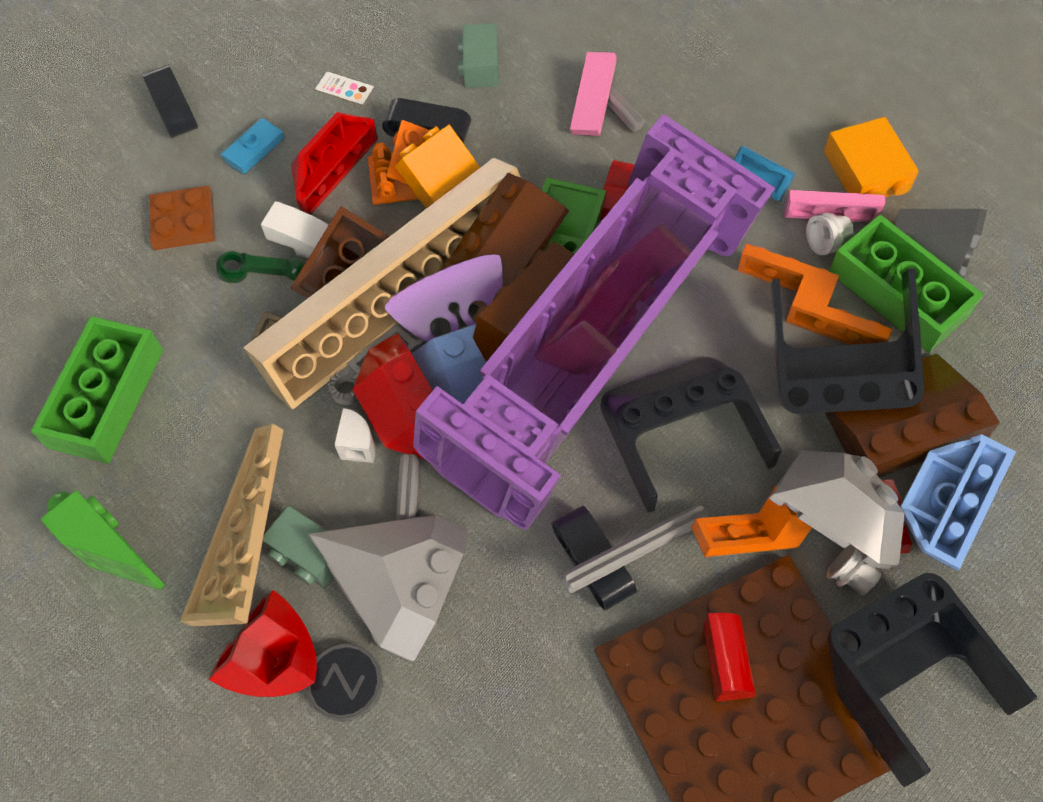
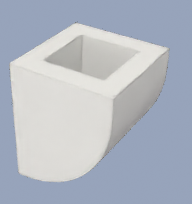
M343 408L335 441V448L340 459L374 463L375 444L367 422L358 413Z

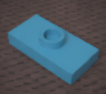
M261 118L221 153L223 161L242 174H246L285 139L284 133L264 118Z
M741 145L734 158L735 162L775 187L770 197L777 201H782L796 173L744 145Z

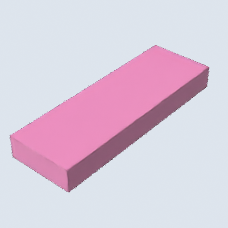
M587 52L570 126L572 135L600 136L617 61L615 53Z
M790 190L784 207V217L810 219L812 216L828 212L835 216H847L851 222L870 223L878 215H881L885 206V195Z

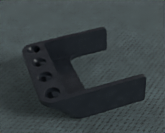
M907 268L902 274L905 316L904 333L896 341L810 348H793L784 341L780 279H772L771 293L776 367L780 399L786 410L795 414L893 409L911 407L921 401L924 395V377L915 268Z
M704 357L611 389L602 396L600 403L601 412L648 513L655 511L658 495L635 445L637 438L647 431L733 402L767 468L775 467L780 457L781 447L744 378L739 372L715 358Z
M924 573L840 621L828 634V646L837 693L903 787L926 776L931 772V769L880 700L890 692L942 659L957 657L972 669L1007 715L1013 714L1037 699L1036 694L948 583L934 573Z

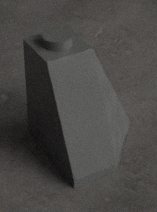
M899 209L895 220L888 221L965 279L968 271L967 265L974 248H977L982 234L987 210Z

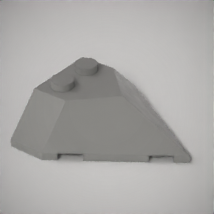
M800 450L794 457V462L787 468L777 484L778 488L771 494L769 499L779 506L785 503L791 510L798 513L797 515L800 520L844 549L851 544L858 549L863 561L873 568L894 570L899 566L905 513L897 503L898 496L889 486L883 484L876 475L878 470L874 463L865 456L859 457L846 453Z
M438 515L308 534L315 548L319 549L326 560L327 567L358 616H361L372 633V638L378 648L413 663L440 614L464 554L468 529Z

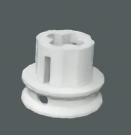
M828 212L812 216L806 226L807 241L811 249L819 255L837 252L842 244L848 242L854 235L853 224L847 216H835Z
M850 544L835 558L826 576L827 578L835 579L838 587L847 584L859 595H864L879 581L882 570L880 568H873L864 562L858 549Z

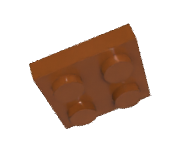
M210 185L149 194L150 243L154 250L215 241L213 192Z

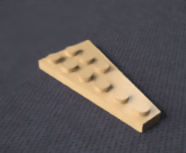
M273 423L255 428L181 617L180 622L194 627L247 624L283 435V429Z

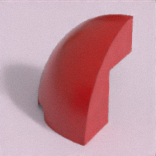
M275 590L270 591L251 611L247 624L244 625L237 638L226 645L208 680L227 690L255 697L285 696L301 691L315 682L317 661L310 634L294 608Z

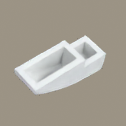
M277 201L274 202L261 223L267 240L294 248L296 256L305 259L309 258L329 225L310 214Z

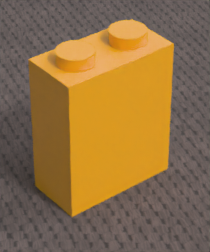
M886 117L830 132L824 149V154L847 193L885 195V197L903 195L911 190L919 172Z
M450 125L441 131L437 126L422 137L425 142L418 147L414 143L409 145L399 153L402 159L395 165L398 172L425 208H428L481 168Z

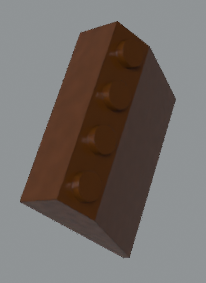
M938 354L922 358L924 395L916 405L907 408L825 412L845 453L867 457L877 467L878 472L876 475L878 477L924 462L930 450L970 440L972 437L981 434L989 437L1000 424L983 394Z

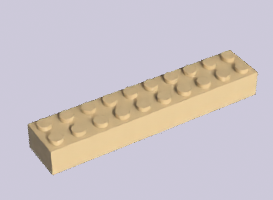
M492 158L244 346V350L272 392L293 410L329 382L331 376H335L334 373H339L340 370L348 366L347 363L394 325H399L386 311V303L394 295L410 285L441 271L445 262L448 261L461 242L462 237L467 233L506 174L511 173L520 177L517 167Z

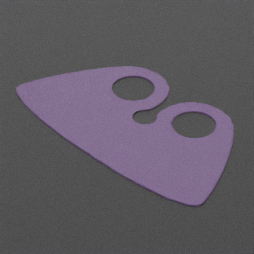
M495 254L484 255L443 269L394 295L386 303L385 309L399 324L425 342L436 338L430 331V324L435 318L442 317L447 319L451 325L450 333L459 330L455 314L451 313L448 309L451 302H456L460 305L459 314L466 325H475L476 323L468 314V307L477 300L485 302L487 306L493 302L496 293L503 283L501 258Z

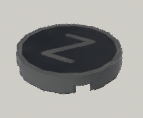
M351 644L332 646L322 652L316 658L317 671L315 682L307 687V695L314 708L326 718L340 722L351 721V719L359 716L362 717L370 712L379 700L383 686L381 669L373 655L361 646Z

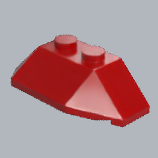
M336 112L298 153L291 164L295 197L300 211L312 215L376 143L378 136L374 119Z
M397 333L368 349L352 390L385 448L403 454H416L418 458L427 461L416 451L413 445L416 410L433 390L410 350Z

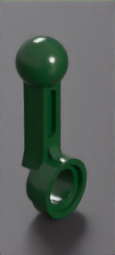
M228 251L218 258L216 271L219 278L227 283H239L247 277L249 272L287 276L289 279L295 280L305 265L306 260L299 256L282 259ZM229 260H235L241 264V267L236 270H229L225 268L224 263Z

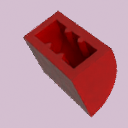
M708 613L703 624V631L716 702L754 698L756 692L741 617L732 613Z

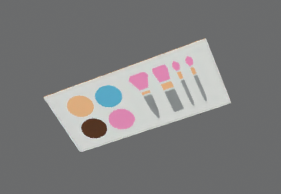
M326 72L315 90L363 105L374 86Z

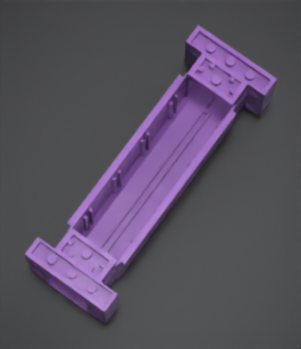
M662 114L645 136L628 181V190L481 368L479 374L484 377L465 403H460L436 386L416 410L413 441L416 451L430 462L442 477L495 516L509 520L514 525L527 530L547 504L561 477L559 473L546 465L547 461L707 250H712L722 256L733 254L748 234L775 187L671 118Z

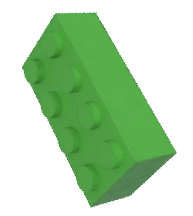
M878 215L837 250L829 272L839 275L838 280L904 333L905 316L902 274L907 268H915L921 347L930 353L972 314L984 294L882 215Z
M90 316L31 430L47 449L105 464L110 463L163 352V348L153 332L148 329Z

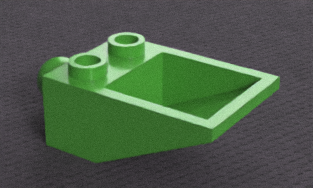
M546 177L542 191L565 206L569 212L543 250L555 241L575 254L599 225L606 190Z
M76 489L72 494L58 492L49 498L47 502L48 513L40 520L62 545L88 567L159 590L165 586V583L116 531L115 528L120 523L93 495L86 499Z

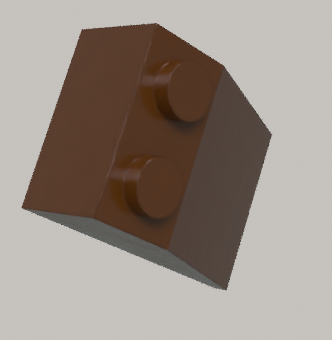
M340 206L290 289L308 299L390 236Z

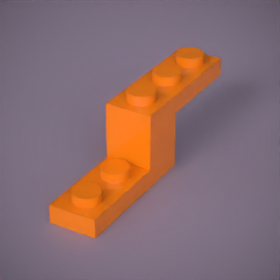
M746 243L737 271L772 283V279H780V286L797 292L786 319L787 323L848 345L888 341L892 328L883 326L874 320H866L852 315L843 309H835L828 306L839 275L831 273L824 268H816L799 262L795 258L785 257L770 252L763 247H756Z
M768 498L759 513L696 518L691 529L704 557L798 548L812 527L800 520L797 515L798 513L791 510L785 503L779 506Z

